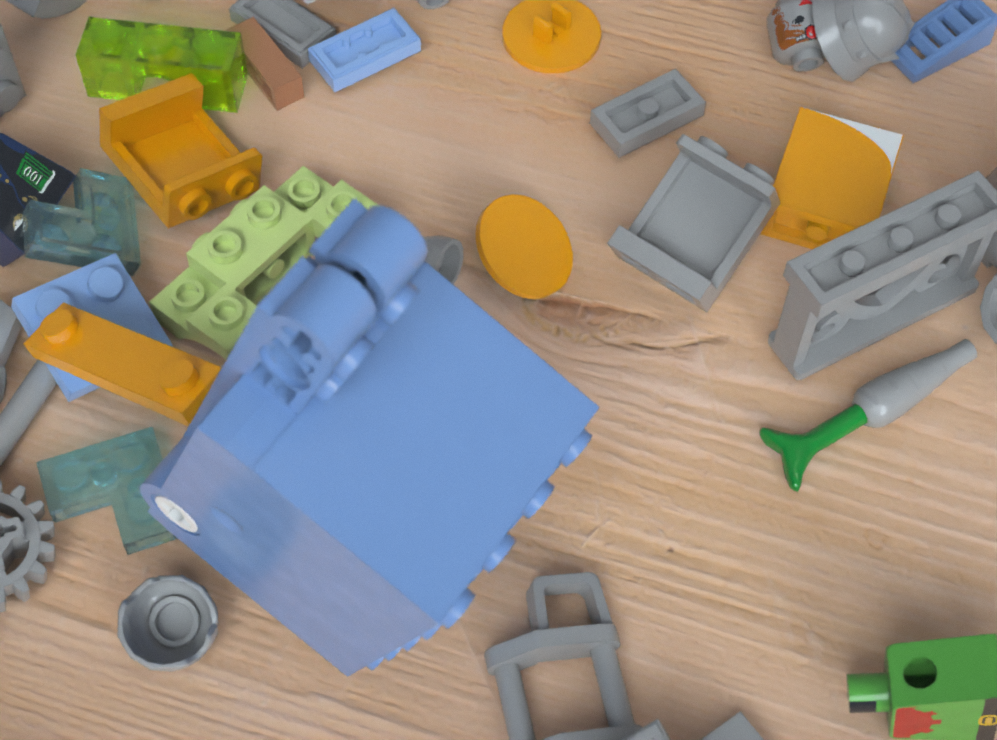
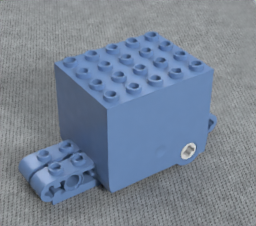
M355 198L313 243L308 252L315 258L313 259L311 256H308L306 259L301 257L256 307L182 439L139 487L143 499L150 506L147 511L150 515L347 677L364 667H368L373 671L384 658L387 661L392 660L402 648L409 651L421 637L427 641L442 625L448 629L462 616L475 597V594L467 586L483 569L488 573L491 572L510 551L516 539L508 532L522 516H525L527 519L532 517L551 495L555 486L547 479L557 470L560 464L565 467L569 466L587 446L592 438V434L584 428L600 408L456 286L426 263L427 246L425 240L408 219L385 206L375 205L367 209Z

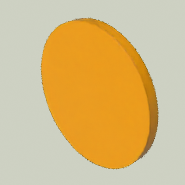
M524 0L507 14L502 27V40L508 54L520 65L542 73H564L585 65L594 57L600 46L601 26L596 15L586 5L577 0Z
M510 194L495 199L482 211L476 225V246L484 267L500 286L514 295L527 299L548 297L564 286L572 271V246L564 226L550 209L533 198Z

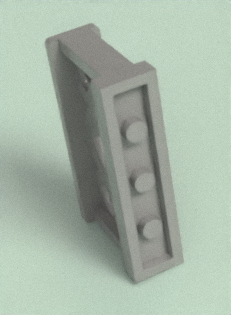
M978 170L787 261L783 276L790 285L778 328L770 332L768 344L796 380H802L974 294L979 286L975 274L994 232L997 231V190Z

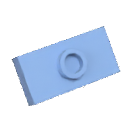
M392 8L309 47L308 56L309 61L332 90L337 92L420 52L421 38L397 10Z

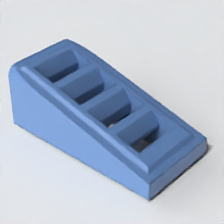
M947 0L915 22L910 30L907 42L895 52L899 59L892 60V62L912 83H915L990 45L997 27V14L982 0ZM950 28L957 36L952 34L948 29ZM929 38H932L940 46V48H938ZM915 46L926 58L921 60L910 48Z

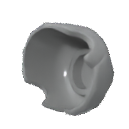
M183 575L148 578L128 598L121 602L118 609L117 637L129 657L150 670L173 672L185 669L199 661L212 646L218 634L217 626L219 619L217 606L204 586Z

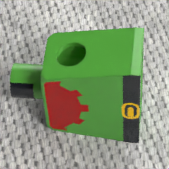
M996 634L891 644L886 647L883 673L846 674L849 713L886 712L889 737L917 740H994L997 729Z

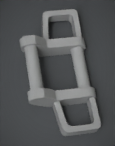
M592 572L536 577L526 592L531 632L495 645L484 653L487 671L490 675L496 677L509 740H536L520 670L534 666L538 662L586 657L592 658L609 727L565 732L543 740H622L643 728L641 725H635L616 653V650L620 647V640L616 626L612 623L598 577ZM577 593L584 598L591 625L549 628L544 596Z

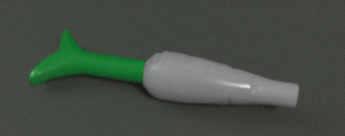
M964 339L945 351L880 375L861 386L855 392L852 406L806 433L790 434L769 428H761L759 431L760 438L766 446L781 455L788 485L793 491L798 492L802 484L803 474L815 454L863 425L880 428L900 418L931 394L934 389L938 388L955 371L976 359V348L969 340Z

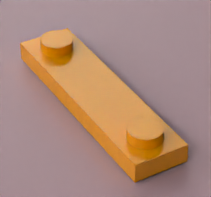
M64 302L54 312L46 316L41 322L40 327L23 343L34 358L186 426L190 425L222 369L221 366Z

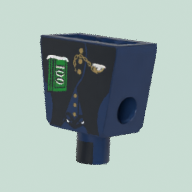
M0 133V265L5 267L27 252L76 178V175L9 136Z

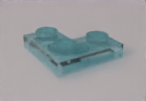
M80 168L73 181L75 208L35 200L28 201L22 213L26 258L84 267L116 253L130 276H134L141 265L133 186L126 177Z
M153 427L36 462L49 513L54 523L112 505L127 555L178 539L147 512L150 506L143 499L139 489L144 480L163 460Z

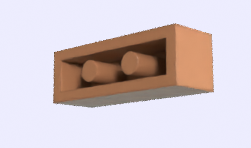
M254 17L226 29L230 52L277 111L304 98L302 76Z

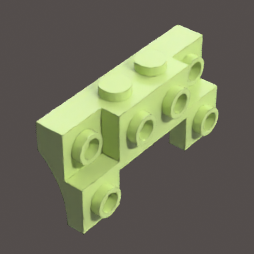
M302 166L274 192L263 185L250 198L243 199L237 203L230 215L211 232L202 234L186 253L189 267L149 301L151 310L159 324L178 339L186 338L196 341L227 360L259 303L301 257L306 259L308 256H312L308 251L315 242V237L319 238L354 198L367 209L378 204L342 179L335 186H332L305 166Z

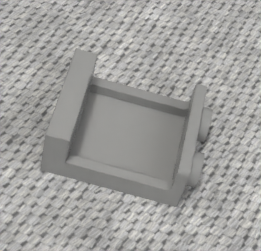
M682 134L676 142L680 151L677 158L630 228L627 230L619 225L607 244L618 258L707 313L780 205V200L776 189L772 186L775 180L764 170L751 163H746L744 168H741L727 160L728 152L711 139L701 136L698 141H695Z

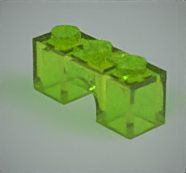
M88 17L75 54L87 96L94 98L122 100L140 93L145 78L156 77L172 81L193 73L204 86L202 109L238 113L248 77L240 32Z

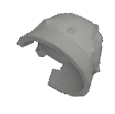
M813 0L812 17L822 52L833 71L846 81L854 82L876 64L899 59L895 52L905 45L909 38L910 30L915 24L910 18V12L903 0Z

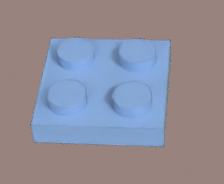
M116 253L12 298L11 308L29 337L40 327L43 319L64 302L173 347ZM45 363L68 402L100 388Z

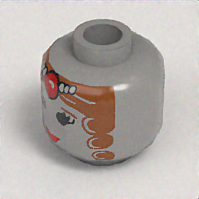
M778 0L776 7L767 16V31L774 59L782 65L793 66L794 70L800 72L820 67L824 62L825 56L815 32L812 17L813 0Z

